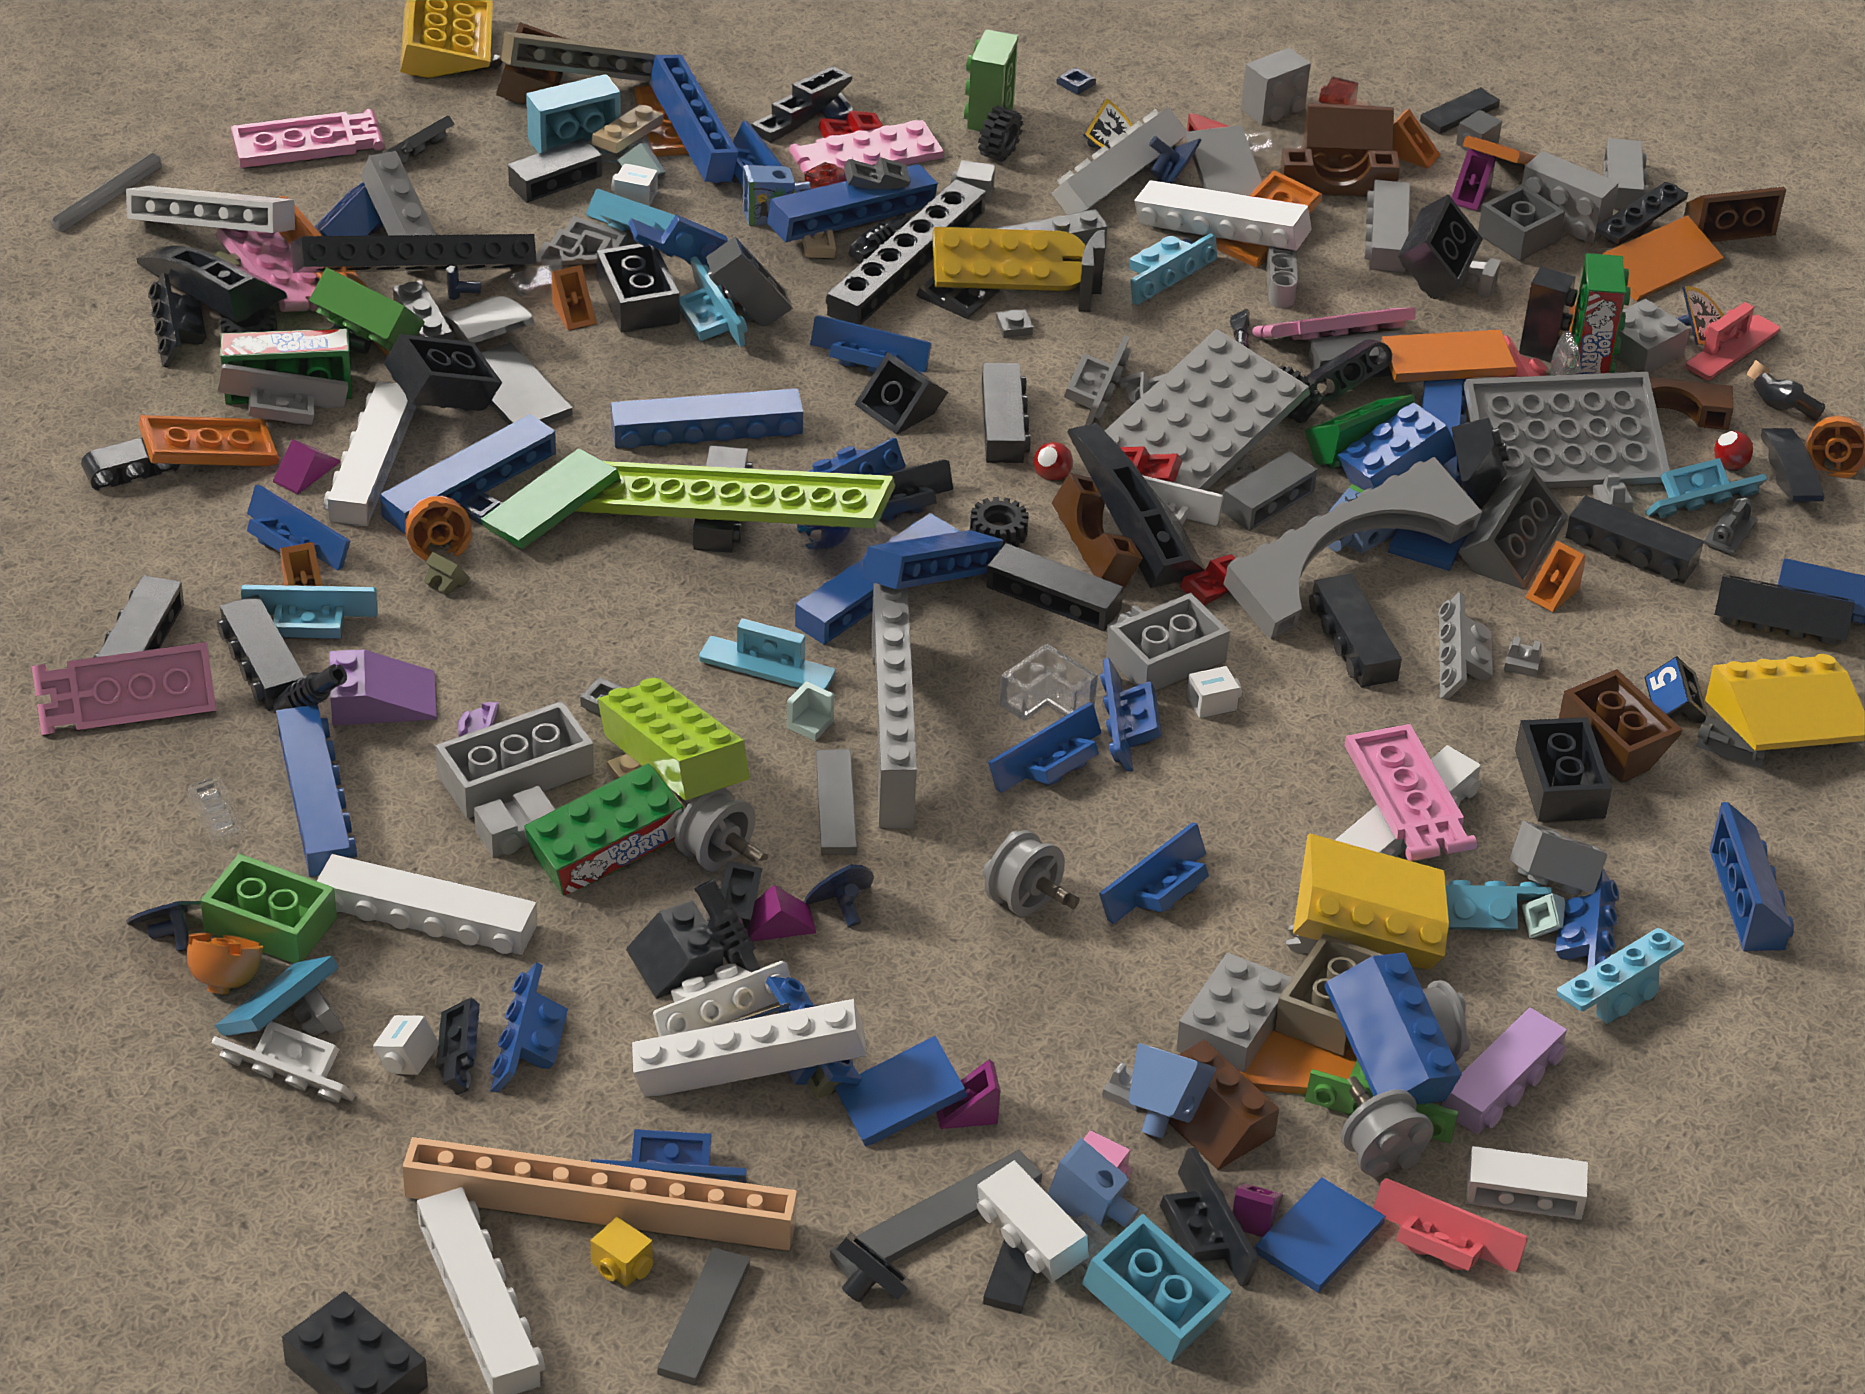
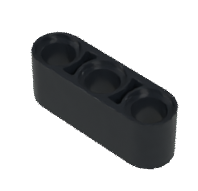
M1373 339L1364 340L1307 375V378H1309L1308 382L1310 384L1314 383L1316 386L1315 390H1317L1318 383L1325 378L1327 387L1320 397L1322 401L1334 400L1385 369L1392 360V351L1385 343ZM1377 347L1379 355L1375 361L1371 362L1369 358L1370 352L1373 348ZM1348 363H1352L1353 371L1349 377L1345 378L1343 370Z
M143 438L92 450L84 455L81 461V466L92 488L96 491L110 485L114 487L130 483L131 480L141 477L145 479L161 475L164 471L172 469L176 471L181 465L151 463Z

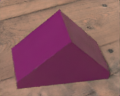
M1468 148L1451 197L1458 206L1475 211L1479 209L1491 190L1496 156Z
M292 439L276 472L273 483L298 495L338 465L340 460L315 447Z
M773 885L755 900L750 926L747 931L754 942L815 934L816 928L810 906L778 886Z
M989 1059L960 1080L968 1096L937 1111L940 1129L998 1124L1001 1090L995 1063Z
M1247 1183L1237 1187L1233 1214L1240 1221L1243 1232L1264 1237L1272 1228L1283 1193Z

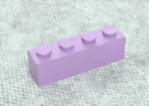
M1531 1007L1528 1008L1461 1073L1462 1076L1446 1101H1442V1107L1459 1111L1456 1122L1477 1135L1486 1126L1493 1128L1499 1122L1503 1110L1508 1105L1514 1107L1518 1104L1525 1088L1529 1084L1536 1086L1540 1082L1546 1067L1550 1063L1555 1066L1562 1060L1566 1052L1564 1040L1567 1029Z

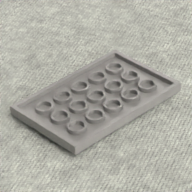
M1215 329L1113 422L1105 432L1119 447L1145 446L1149 454L1178 453L1182 464L1175 483L1206 491L1310 395L1309 386L1225 333Z
M1648 372L1466 379L1464 383L1470 421L1473 422L1489 417L1493 428L1499 427L1503 443L1505 442L1507 445L1510 461L1505 462L1507 475L1504 479L1533 467L1547 488L1593 487V485L1603 484L1606 475L1616 474L1620 476L1619 483L1624 482L1625 485L1662 484L1660 476L1666 471H1670Z

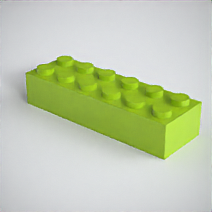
M648 678L641 681L638 686L628 689L616 688L611 690L608 695L597 698L603 731L607 738L640 765L644 766L650 763L664 783L685 801L750 779L744 740L662 679Z

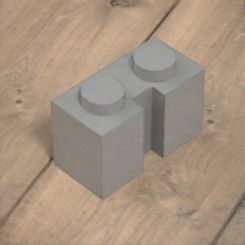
M536 786L513 794V801L503 804L498 799L475 807V831L492 857L502 854H513L519 848L529 845L524 825L554 811L555 808L540 786Z

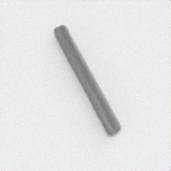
M154 153L148 154L52 217L51 227L59 232H64L126 191V189H129L161 168V157Z

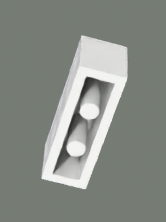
M1472 1146L1467 1172L1466 1204L1582 1220L1587 1199L1588 1162Z
M1015 1160L977 1185L979 1197L977 1208L982 1217L988 1223L994 1222L1001 1229L1005 1241L1012 1248L1018 1247L1025 1254L1026 1261L1032 1270L1036 1273L1042 1272L1051 1283L1089 1258L1087 1234Z

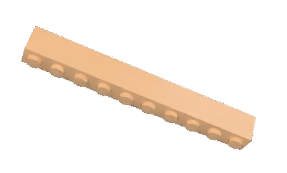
M416 1137L411 1139L402 1166L405 1197L423 1199L462 1187L468 1202L474 1200L479 1208L608 1225L613 1219L618 1217L637 1230L790 1251L797 1221V1190Z

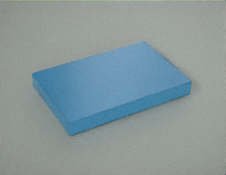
M333 956L294 963L219 1021L215 1027L224 1036L261 1030L335 972L339 967Z

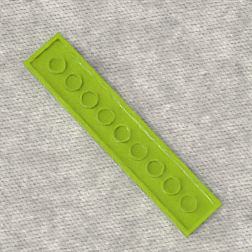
M604 461L617 468L620 478L575 511L734 520L741 522L876 528L895 488L893 476Z

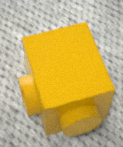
M618 1217L613 1219L590 1240L591 1263L598 1268L600 1274L608 1281L617 1280L627 1287L636 1278H645L652 1269L653 1241Z

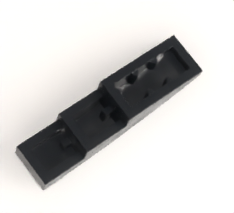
M832 66L792 84V95L772 103V114L752 122L751 126L762 139L770 143L778 140L806 123L832 102L852 81V75Z
M1762 428L1761 438L1769 449L1768 459L1776 470V482L1792 502L1824 501V493L1814 464L1802 440L1793 428Z

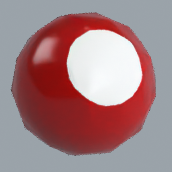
M1738 431L1722 434L1714 446L1715 459L1720 458L1723 467L1727 470L1744 468L1750 462L1753 455L1752 441L1748 436Z
M1053 441L1043 444L1037 450L1033 463L1036 473L1042 478L1056 481L1068 476L1074 461L1071 451L1064 444Z

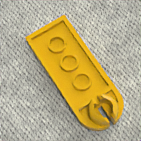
M934 227L935 287L1067 291L1080 284L1082 257L1086 246L1080 238L1072 233L1065 231Z

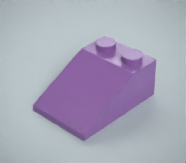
M364 649L329 651L330 666L336 664L337 667L339 664L347 673V681L330 691L333 725L437 719L435 673L433 670Z

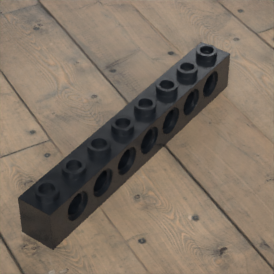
M957 179L947 188H944L919 213L912 216L901 229L896 230L892 237L884 244L879 245L877 250L868 258H865L856 269L848 273L838 285L828 291L825 300L827 316L858 325L864 323L934 259L932 234L934 227L968 228L985 213L986 191Z
M535 234L301 236L291 242L293 273L324 272L326 267L335 272L446 271L449 266H456L459 270L526 269L537 264Z

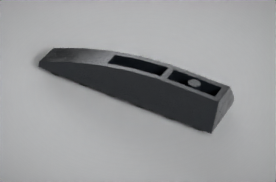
M163 246L136 258L137 264L159 277L162 273L168 274L172 285L235 322L246 320L252 314L262 309L271 308L277 302L287 298L285 291L256 274L199 249L185 246Z
M1097 423L1069 428L1067 433L1122 536L1131 538L1143 557L1139 567L1150 588L1179 582L1185 576L1205 571L1206 568L1179 519L1147 483L1117 443Z

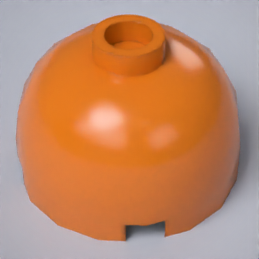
M1835 415L1824 418L1815 424L1808 435L1806 449L1815 469L1833 472L1826 474L1828 476L1851 478L1857 474V471L1863 465L1865 466V430L1859 422L1847 416ZM1828 458L1836 462V469L1841 470H1828L1823 464V460Z
M429 496L419 501L409 511L406 518L405 532L413 552L425 561H427L432 553L428 548L430 543L444 545L450 542L451 547L446 553L454 552V556H459L468 548L472 539L471 522L467 512L454 499L445 496Z
M194 933L189 935L187 963L194 978L208 985V992L229 994L230 988L246 985L257 974L263 952V945L259 946L258 942L230 935H223V938H212L210 941L211 933Z

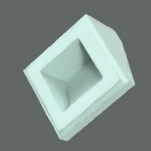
M1551 893L1522 905L1529 938H1537L1563 928L1564 897Z

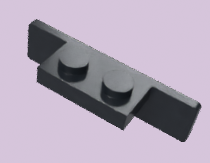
M1664 182L1598 224L1596 232L1608 238L1609 242L1619 246L1630 239L1634 233L1650 226L1654 220L1687 200L1688 192L1678 188L1675 184Z
M162 273L158 281L152 283L148 298L151 299V315L154 317V333L158 339V353L161 357V363L163 367H170L181 348V340L195 345L203 344L206 339V332L200 301L190 295L172 292L169 275Z
M943 459L882 474V476H893L895 488L879 520L894 519L897 517V513L908 511V513L923 512L927 509L926 506L936 504L935 494L953 490L950 462Z
M1188 1148L1178 1171V1175L1187 1192L1165 1194L1159 1206L1182 1248L1197 1262L1225 1259L1240 1286H1247L1259 1263L1257 1252L1251 1246L1242 1230L1240 1221L1235 1218L1226 1202L1223 1191L1219 1189L1213 1179L1207 1163L1203 1161L1197 1148Z

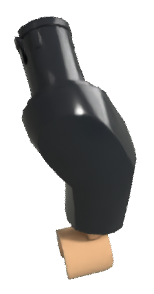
M1755 360L1747 375L1755 380L1754 387L1766 405L1776 410L1795 408L1814 421L1822 415L1825 404L1805 393L1802 384L1792 380H1776L1769 374L1771 369Z

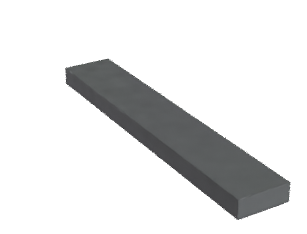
M1017 1150L857 1235V1237L891 1263L980 1215L977 1208V1203L979 1202L977 1185L1015 1160L1037 1184L1042 1181V1173L1020 1150ZM837 1246L830 1250V1259L849 1279L857 1269V1266L836 1250Z

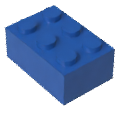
M1414 402L1402 408L1386 422L1377 425L1373 431L1360 440L1351 443L1347 449L1338 454L1349 481L1363 490L1368 488L1375 489L1382 485L1389 477L1393 475L1399 476L1407 472L1417 462L1421 461L1424 463L1435 457L1441 465H1444L1457 456L1455 443L1447 425Z

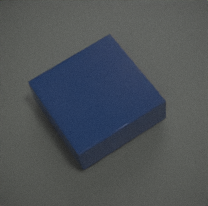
M1075 67L1059 76L1057 84L1078 95L1096 85V78Z
M478 490L459 505L465 509L469 519L483 525L481 518L502 504V502Z

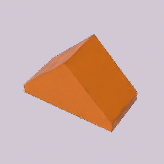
M1405 110L1393 124L1392 151H1397L1398 159L1428 169L1440 156V153L1411 110Z
M582 265L552 271L553 306L567 330L597 324Z
M1556 541L1525 598L1554 612L1580 589L1586 555Z
M314 542L280 548L285 586H323Z

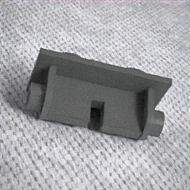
M1739 498L1734 502L1733 508L1728 507L1703 544L1733 555L1758 521V518L1751 516V501L1748 498Z
M1707 716L1704 725H1701L1697 737L1699 739L1696 747L1762 768L1768 750L1755 751L1728 723Z

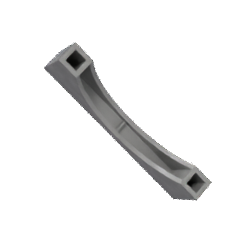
M1433 457L1424 463L1421 461L1415 463L1407 472L1399 476L1393 475L1389 477L1382 485L1373 490L1371 488L1364 490L1356 499L1348 503L1341 502L1331 512L1322 517L1320 515L1313 517L1305 526L1297 530H1288L1280 539L1271 544L1264 543L1260 545L1252 554L1244 558L1242 556L1235 558L1227 567L1224 585L1261 631L1272 639L1297 626L1302 610L1299 593L1302 573L1313 558L1330 544L1357 532L1381 528L1414 530L1432 535L1451 544L1476 530L1482 511L1439 461Z
M874 583L871 643L872 664L876 665L878 825L879 828H914L917 766L908 587L894 589Z

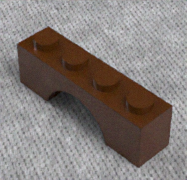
M1282 148L1279 173L1322 193V195L1367 196L1368 191H1374L1375 180L1398 182L1400 164L1397 151L1368 150L1364 158L1357 164L1347 168L1333 169L1320 164L1315 159L1311 149Z
M1649 377L1656 408H1667L1682 412L1689 416L1697 427L1729 430L1734 409L1733 386Z
M1069 473L1053 499L1052 505L1092 574L1125 588L1143 557L1131 538L1104 533L1103 511L1105 502L1092 478Z

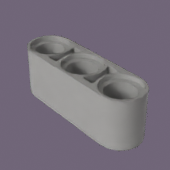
M1269 246L1266 263L1268 300L1272 306L1277 308H1289L1295 303L1298 282L1296 250Z

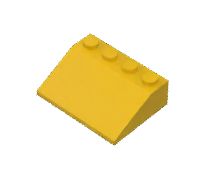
M407 0L404 9L400 72L410 76L430 78L489 67L491 59L493 0Z
M1818 654L1816 657L1805 658L1790 656L1787 659L1781 660L1759 659L1756 662L1744 663L1731 661L1727 664L1713 665L1705 701L1755 751L1865 741V710L1848 672L1830 655Z
M1308 834L1293 934L1317 941L1323 934L1383 955L1405 953L1412 967L1429 970L1445 957L1449 919L1444 870L1315 834Z

